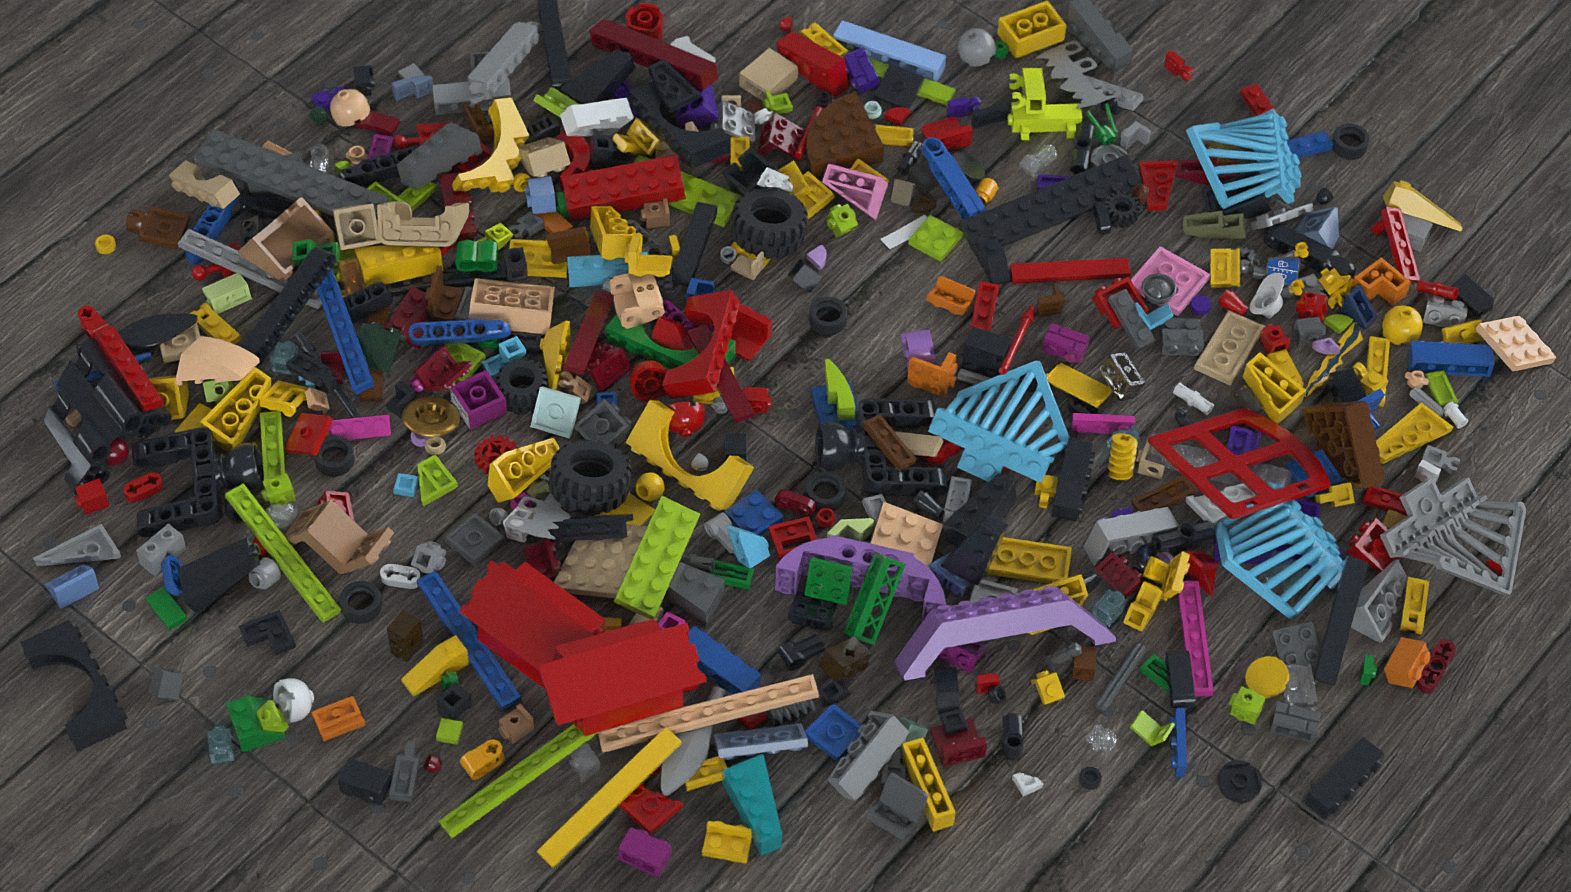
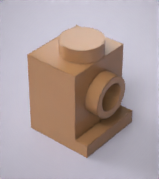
M667 198L661 202L644 203V209H640L641 220L646 223V228L670 226Z
M521 704L517 705L515 710L499 720V733L504 739L508 738L512 744L534 730L533 717Z

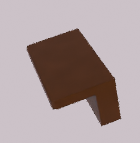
M585 226L546 234V240L551 249L552 264L568 262L567 257L591 255L590 237Z

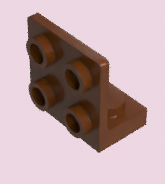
M437 266L436 271L431 274V287L426 290L425 299L428 300L427 312L430 313L431 321H455L456 312L464 290L462 288L444 286L442 266Z

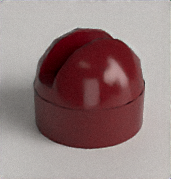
M429 754L423 769L429 773L439 772L442 768V761L438 756Z

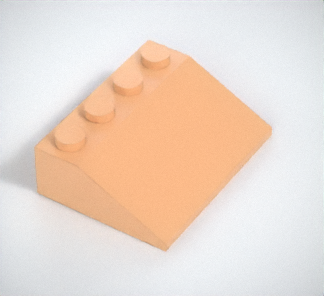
M475 278L470 301L469 320H501L511 326V331L545 335L546 331L550 329L555 287Z

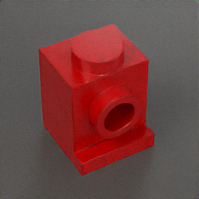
M1266 325L1261 330L1259 341L1267 354L1285 349L1288 352L1291 340L1289 337H1286L1280 325Z
M743 387V392L755 414L767 413V409H771L772 396H768V388Z

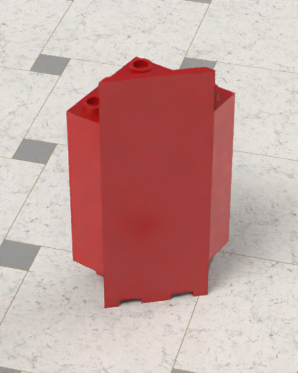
M490 560L487 565V575L483 579L479 578L471 591L472 599L463 604L459 610L461 614L479 626L478 641L542 688H544L538 665L553 661V657L556 656L555 646L605 632L606 619L526 562L515 570L504 561L498 565Z
M654 619L555 646L556 656L553 657V661L538 665L557 725L573 721L575 728L580 729L584 736H588L682 708L683 693L698 689V684L707 682L705 674H702L698 669L697 662L700 660L695 645L689 643L690 630L688 624L684 623L662 629Z

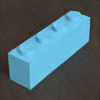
M601 255L567 257L569 287L604 285L608 278L613 279L614 276L629 273L628 263H625V258L606 260L601 258Z

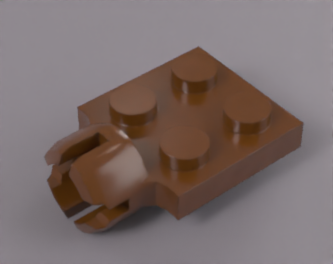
M153 206L146 212L131 209L129 214L134 215L127 216L126 226L128 227H126V230L139 234V241L178 250V242L187 229L190 215Z

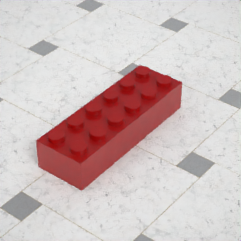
M677 155L562 177L570 222L591 218V206H611L619 213L644 208V203L661 202L665 198H667L668 203L686 200Z

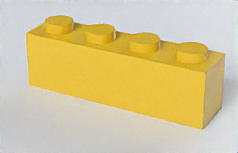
M924 738L902 743L901 759L903 764L906 765V771L912 785L928 794V800L923 811L932 832L954 826L956 812Z

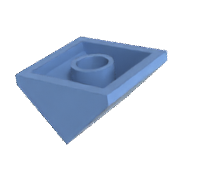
M85 564L45 584L60 609L99 589L93 568Z

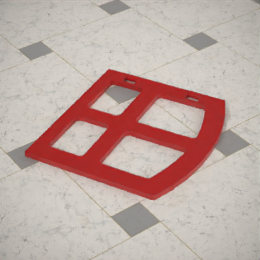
M1247 408L1149 437L1147 441L1231 520L1330 488L1331 484L1320 461L1298 438L1277 423ZM1243 423L1262 432L1278 443L1240 455H1234L1211 433ZM1194 439L1212 454L1218 462L1195 468L1174 450L1171 445ZM1291 454L1300 464L1308 479L1279 489H1272L1248 467ZM1232 473L1257 496L1233 503L1212 485L1208 479ZM1304 486L1307 488L1301 491L1299 490V488ZM1249 504H1253V505H1254V506L1249 507V508L1246 507V505H1249Z

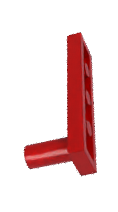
M1386 207L1381 210L1383 218L1371 226V231L1375 235H1379L1385 230L1387 231L1397 271L1410 280V283H1416L1420 278L1401 208Z

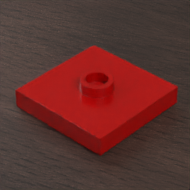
M300 413L284 450L288 453L317 456L333 419L328 415Z

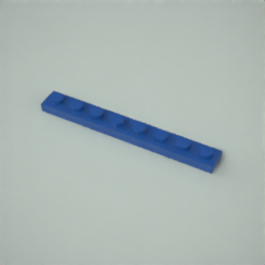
M331 269L317 288L352 389L357 395L375 385L334 271Z
M434 571L418 579V587L451 636L456 635L468 651L470 664L501 710L503 711L521 702L520 694L489 648L477 640L478 632L470 620L459 612L461 607L438 573Z

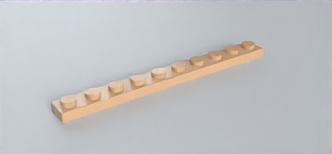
M812 674L675 709L599 732L598 736L602 752L604 753L646 742L648 739L655 738L665 727L673 734H678L818 698L819 693Z

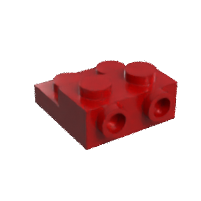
M1121 277L1114 280L1108 288L1105 286L1100 287L1092 297L1101 315L1105 314L1114 330L1121 327L1122 324L1107 300L1110 296L1127 289L1133 302H1138L1145 313L1149 311L1129 277L1123 280Z
M1377 518L1371 522L1365 521L1358 528L1361 533L1358 536L1354 535L1347 543L1350 546L1347 552L1353 558L1368 562V565L1378 574L1399 558H1390L1380 537L1388 528Z

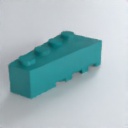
M758 755L722 770V784L744 825L752 829V840L760 855L762 856L781 848L782 831L764 755Z

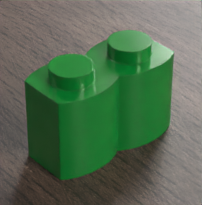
M464 240L457 242L456 267L458 271L471 272L479 270L489 272L497 270V242L491 240L479 242Z

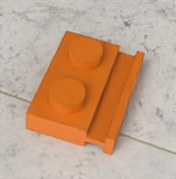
M353 696L311 712L323 741L365 726V720Z

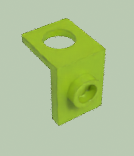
M1142 710L1139 711L1130 728L1150 746L1165 741L1175 724L1172 722L1161 727Z

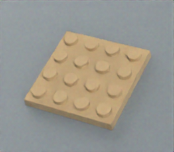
M626 524V538L575 540L554 583L569 594L615 598L647 526Z

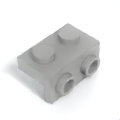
M1440 296L1428 297L1423 323L1444 328L1465 323L1467 305L1457 300L1452 302L1446 301Z

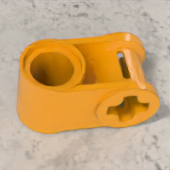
M488 740L476 749L464 754L460 759V763L472 780H478L493 769L501 766L504 762V754L499 741Z

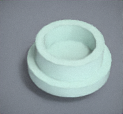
M869 101L864 106L870 119H876L882 113L880 105L875 101Z

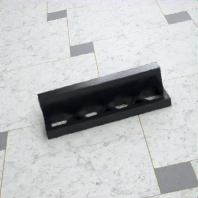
M633 514L578 516L564 519V521L553 522L559 528L548 530L550 535L556 538L549 539V541L626 538V522L634 520Z

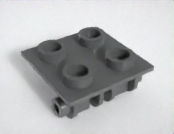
M1313 622L1271 631L1273 638L1270 639V644L1272 647H1276L1279 659L1284 662L1289 672L1317 665L1320 648Z

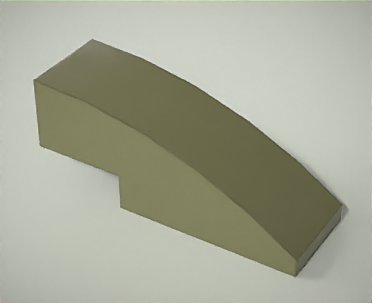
M1222 211L1187 215L1183 216L1184 234L1210 239L1246 238V222L1243 213L1223 216Z

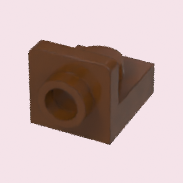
M1053 286L1052 296L1038 298L1036 309L1038 317L1062 312L1065 297L1063 292L1059 291L1058 286Z

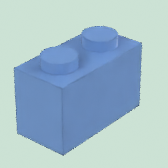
M551 176L528 179V186H525L527 206L532 208V213L556 212L555 193Z

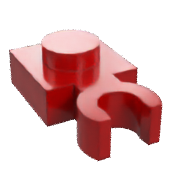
M1170 50L1167 52L1164 67L1177 77L1181 75L1182 79L1186 82L1191 80L1193 76L1190 74L1194 72V69L1191 66H1186L1184 64L1185 60L1174 51Z

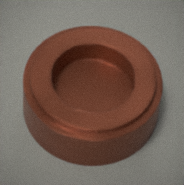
M1141 183L1135 185L1131 192L1133 194L1132 198L1136 196L1140 204L1144 203L1149 195V188Z

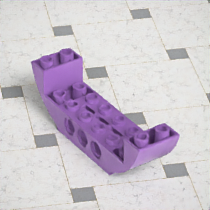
M830 535V538L817 539L798 546L785 555L776 566L775 590L783 594L796 595L802 574L808 576L811 558L852 566L853 571L850 585L852 587H861L874 553L878 552L888 558L906 564L894 597H905L916 602H924L922 622L931 610L937 609L940 605H946L943 589L934 573L924 563L916 559L914 553ZM889 565L887 570L889 577L895 574L898 566ZM887 584L882 586L879 592L887 593L889 590Z

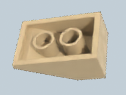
M547 137L518 148L522 156L520 162L529 175L536 176V178L547 176V172L552 170L555 172L565 170V166L571 164L565 143L560 140Z

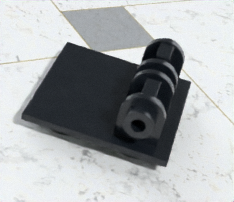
M797 591L788 612V621H792V624L803 625L805 618L804 626L807 627L810 619V628L814 627L816 621L815 629L830 630L831 620L838 603L804 596L805 592Z

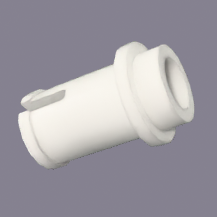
M1450 402L1443 408L1445 411L1444 415L1449 416L1458 429L1462 428L1468 423V419L1458 409V404Z

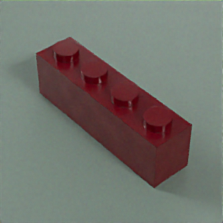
M461 173L440 175L444 209L445 206H452L455 203H469V207L472 206L471 195H467V192H470V190L454 191L452 183L458 174ZM473 209L469 210L468 218L453 247H457V242L474 241V236H477L476 224L472 225V221H475Z

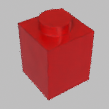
M100 479L75 487L77 496H74L75 503L78 508L82 507L85 515L109 507Z

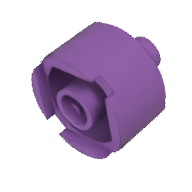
M929 329L901 334L903 355L907 361L911 357H915L937 365Z

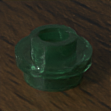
M318 106L312 108L310 112L311 120L317 125H322L323 122H326L327 114L325 109Z

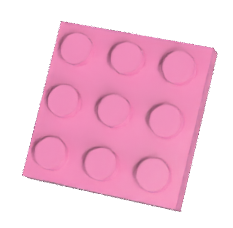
M1160 246L1131 281L1138 293L1145 298L1141 287L1145 277L1157 273L1170 277L1176 284V293L1167 303L1170 305L1172 313L1179 316L1208 282L1211 274Z

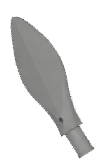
M714 686L707 701L722 698L726 693L722 688ZM713 725L681 732L676 735L682 741V744L662 763L661 790L664 796L677 790L701 767L708 755Z

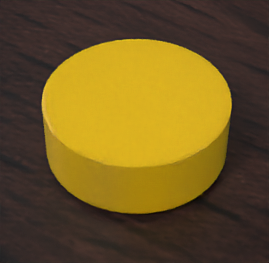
M101 235L95 240L96 250L100 254H110L116 248L115 239L111 235Z

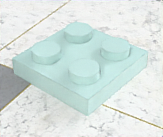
M540 387L530 427L571 438L581 398L546 387Z

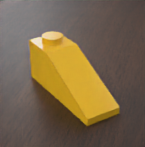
M455 635L437 645L401 681L414 697L441 681V676H443L445 671L456 672L469 664L468 651Z

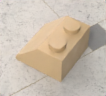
M374 204L332 209L340 250L381 243L378 238Z

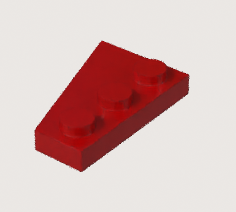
M1178 160L1139 163L1143 185L1149 188V195L1145 201L1147 211L1167 210Z

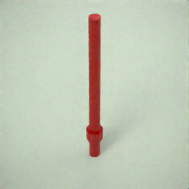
M1030 305L1021 317V324L999 368V373L1002 375L1007 373L1028 326L1034 320L1036 307Z

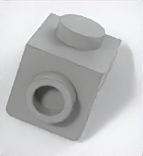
M1135 121L1128 129L1125 128L1122 131L1120 147L1127 150L1137 140L1147 145L1150 140L1151 131L1146 126Z

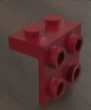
M441 346L418 366L413 373L426 391L437 392L439 390L451 389L456 384L454 381L468 374L469 368L473 364L471 361L456 362L446 347Z

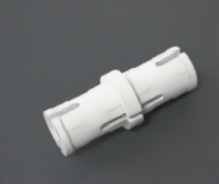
M1179 383L1173 391V394L1186 401L1187 405L1190 407L1194 406L1206 415L1214 407V404L1200 396L1199 392L1190 390L1182 383Z

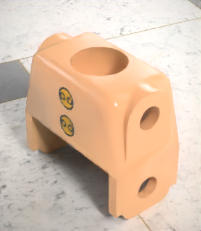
M627 273L614 276L610 280V292L614 295L615 310L623 327L627 329L640 326L663 316L665 312L663 300L654 275L635 276L634 274Z

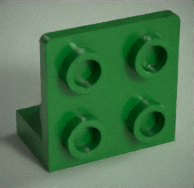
M811 558L804 596L847 605L852 591L850 583L853 567Z

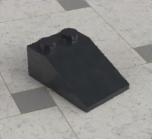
M1258 171L1246 172L1221 183L1226 184L1260 174ZM1260 182L1226 191L1225 193L1230 198L1264 183ZM1212 187L1202 190L1208 213L1222 211L1223 216L1243 213L1244 218L1247 219L1272 211L1269 198L1265 196V192L1223 209Z

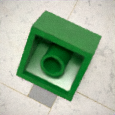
M246 696L226 703L242 752L285 738L284 732L263 730L256 712L268 699Z

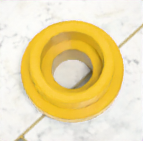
M519 173L514 177L513 187L518 192H524L525 186H528V179H531L528 174Z

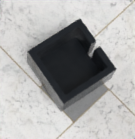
M749 148L738 158L745 172L744 174H742L736 162L729 166L722 174L729 187L739 195H743L747 191L750 193L752 189L757 188L759 190L762 188L757 183L767 167L775 171L777 170L752 148Z
M972 326L964 344L962 369L977 374L983 373V376L989 378L1001 375L999 368L1010 347L1011 338Z

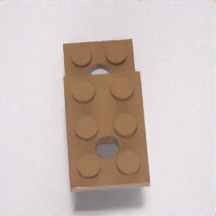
M330 500L302 511L284 536L294 546L301 541L306 542L341 575L347 572L351 573L356 569H362L367 565L372 566L379 559L378 554L380 551L384 550L391 543L390 538L394 532L387 527L367 534L341 508Z

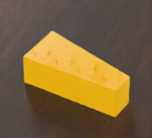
M591 206L590 229L601 258L606 260L625 258L627 243L631 242L632 236H640L642 255L643 235L641 233H636V229L633 226L629 227L628 221L622 219L621 215L611 206Z
M380 245L353 248L355 261L359 266L358 273L364 287L377 282H382L386 285L430 275L436 271L437 266H442L443 271L442 256L438 246Z
M254 367L200 421V426L210 430L216 445L228 453L232 447L243 442L262 409L259 399L271 388V378Z

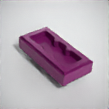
M374 134L367 159L390 153L393 137Z

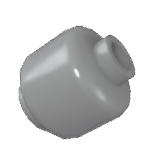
M262 558L260 565L249 573L250 583L260 589H268L279 581L281 577L280 567L270 558Z

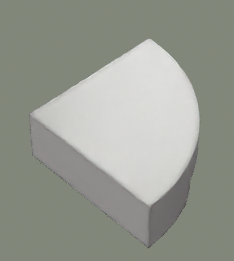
M1017 773L1012 776L1022 796L1043 788V783L1037 777L1024 775V773Z

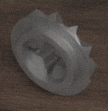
M1238 246L1237 248H1240V257H1247V260H1240V273L1252 272L1254 266L1258 267L1259 255L1255 254L1254 249L1248 250L1247 246L1245 248Z

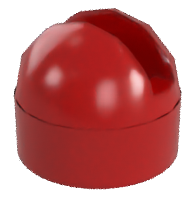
M785 17L780 20V30L783 32L793 31L791 17Z

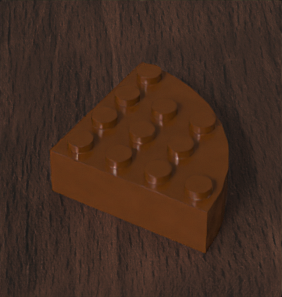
M856 92L833 101L814 119L808 132L806 165L807 171L817 179L824 178L828 164L850 169L857 159H860L867 165L883 162L884 145Z
M1367 401L1320 403L1302 409L1309 434H1314L1317 441L1315 447L1318 451L1323 450L1342 479L1345 478L1351 482L1352 486L1363 489L1385 482L1384 469L1381 466L1380 451L1376 444L1375 430L1371 423L1370 408L1367 405Z

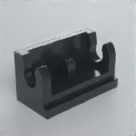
M1466 274L1450 286L1458 288V296L1475 310L1478 318H1481L1493 309L1494 298Z

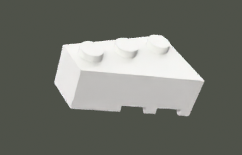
M627 98L570 105L560 115L567 136H612L633 119Z

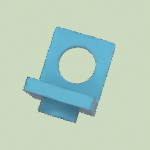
M1138 302L1135 303L1138 314L1150 330L1158 325H1162L1166 320L1173 317L1168 303L1148 315Z

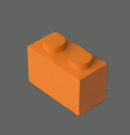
M1401 637L1384 668L1389 684L1409 688L1414 687L1416 681L1421 677L1424 666L1430 660V652L1427 649L1426 642Z

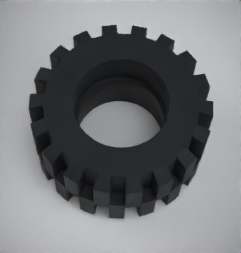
M521 358V361L515 359L512 363H505V367L499 369V373L496 375V385L506 398L507 411L511 412L513 410L514 414L534 412L540 387L548 388L546 371L544 368H541L539 363L535 364L531 359L526 361V359ZM521 384L529 385L527 388H515V386Z

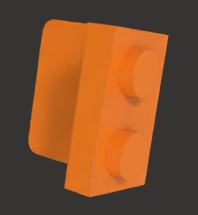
M948 352L941 367L911 357L908 363V384L915 388L929 391L934 395L945 397L949 388H953L957 380V376H954L958 368L956 355Z

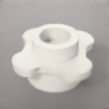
M767 108L754 114L755 124L760 123V125H763L772 117V112H769Z

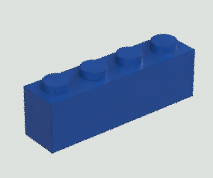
M1411 341L1407 353L1409 372L1420 370L1424 373L1444 370L1445 374L1490 377L1494 367L1493 349L1490 345Z
M696 626L689 631V643L695 645L700 660L697 662L698 669L731 695L760 687L761 675L757 669L749 667L738 655L730 653L722 643L710 638L706 631L700 630Z

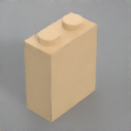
M769 48L739 73V86L763 101L765 91L769 90L771 95L775 96L781 94L792 85L798 77V66Z

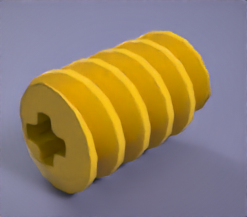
M1117 433L1112 435L1113 442L1111 443L1112 449L1110 450L1111 456L1109 457L1110 463L1108 464L1110 472L1108 476L1116 480H1128L1133 476L1138 442L1128 434Z

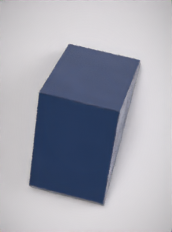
M1357 284L1345 296L1341 314L1352 318L1353 322H1356L1358 326L1366 329L1378 316L1360 284Z

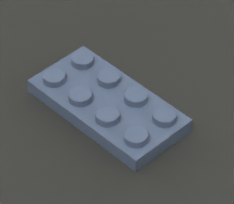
M801 723L713 734L718 756L724 759H734L739 755L752 757L763 752L775 754L779 753L780 750L787 749L799 751L802 747H808V739Z

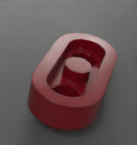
M786 489L779 490L775 497V502L779 508L793 511L803 517L812 516L817 507L812 499Z

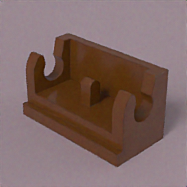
M468 103L462 104L464 120L470 131L478 134L481 143L494 140L493 128L486 120L479 103L475 104L473 109H470Z

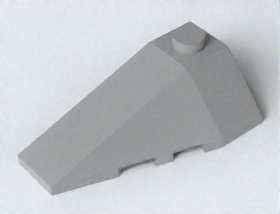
M1398 559L1389 564L1361 589L1351 628L1377 642H1383L1392 629L1391 617L1392 614L1397 612L1398 608L1395 604L1397 598L1402 596L1407 575Z

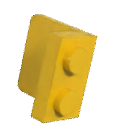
M632 236L631 242L627 243L625 263H628L629 274L663 277L670 274L672 256L641 255L640 236Z

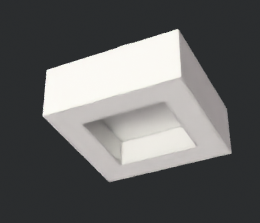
M1422 460L1415 477L1421 482L1427 478H1433L1436 483L1441 469Z

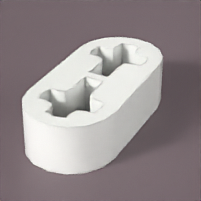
M387 564L380 570L381 581L388 586L414 589L418 587L417 580L421 578L419 570L409 566ZM390 572L394 573L391 575V577H387V575H389Z

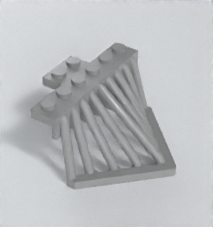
M1469 477L1461 479L1441 494L1434 479L1427 478L1400 496L1408 516L1382 533L1380 537L1390 558L1404 557L1433 564L1441 571L1501 595H1509L1512 592L1527 509L1523 502L1485 501L1488 499L1487 496H1477ZM1477 509L1512 510L1513 515L1504 516ZM1468 516L1507 524L1510 528L1509 536H1503L1470 520ZM1462 526L1500 544H1504L1506 547L1505 556H1500L1462 529ZM1453 534L1494 562L1500 564L1503 570L1502 576L1498 577L1457 542Z

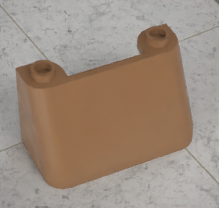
M300 197L292 206L246 243L238 253L244 259L278 280L281 278L286 280L294 273L292 269L297 265L292 261V243L311 239L317 245L328 244L330 242L328 237L334 232L311 206Z

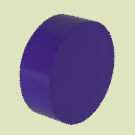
M1198 295L1192 299L1190 308L1197 315H1206L1210 311L1211 301L1206 296Z

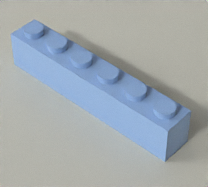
M843 20L833 35V38L847 50L854 52V50L863 47L869 58L888 65L891 63L935 82H938L945 69L946 55Z

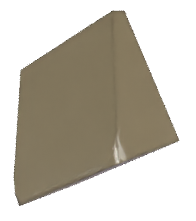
M895 179L891 202L909 206L913 197L914 183Z

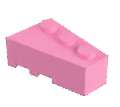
M828 164L822 182L876 220L888 183L878 176Z

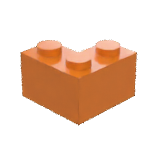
M1380 258L1354 277L1351 290L1357 284H1360L1369 301L1376 295H1380L1390 305L1394 306L1406 297L1411 281L1383 258Z

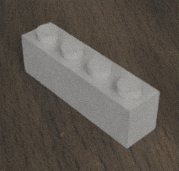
M506 78L505 82L498 87L497 91L489 99L484 98L479 102L482 111L489 110L496 99L511 97L509 78ZM469 82L432 85L436 115L463 113L462 104L468 103L470 109L475 108V104L469 100L471 96L468 89Z

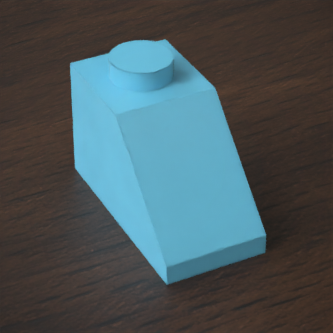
M731 525L726 527L740 564L752 568L770 556L769 544L763 536Z

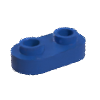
M168 556L161 562L165 588L170 594L179 596L183 592L178 568L183 565L176 557Z

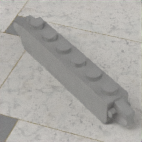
M533 21L514 23L468 76V89L471 95L469 97L471 103L477 104L484 98L489 99L497 91L498 87L505 82L506 78L538 43L540 23Z

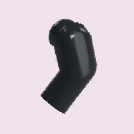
M1179 407L1175 413L1178 425L1184 427L1197 423L1189 420L1187 416L1188 410L1184 407Z

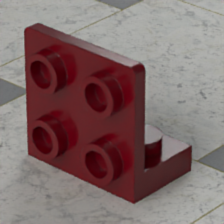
M775 113L763 124L757 153L764 156L767 152H771L776 148L799 161L800 159L795 158L794 154L805 130Z
M596 342L584 372L590 373L597 390L603 391L631 369V366L621 347Z
M972 718L965 719L968 731L946 736L942 725L931 727L930 732L942 767L985 758L987 742L985 737L979 738Z

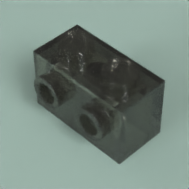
M1125 352L1109 355L1099 369V372L1119 402L1135 399L1145 385V381Z

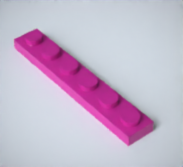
M1183 581L1184 587L1179 594L1177 593L1184 649L1190 653L1195 696H1212L1214 690L1199 581Z

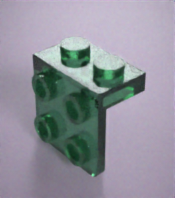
M371 322V325L362 323L358 340L368 367L388 373L391 369L398 344L405 345L407 337L401 335L402 331L390 327L388 331L382 329L383 325Z

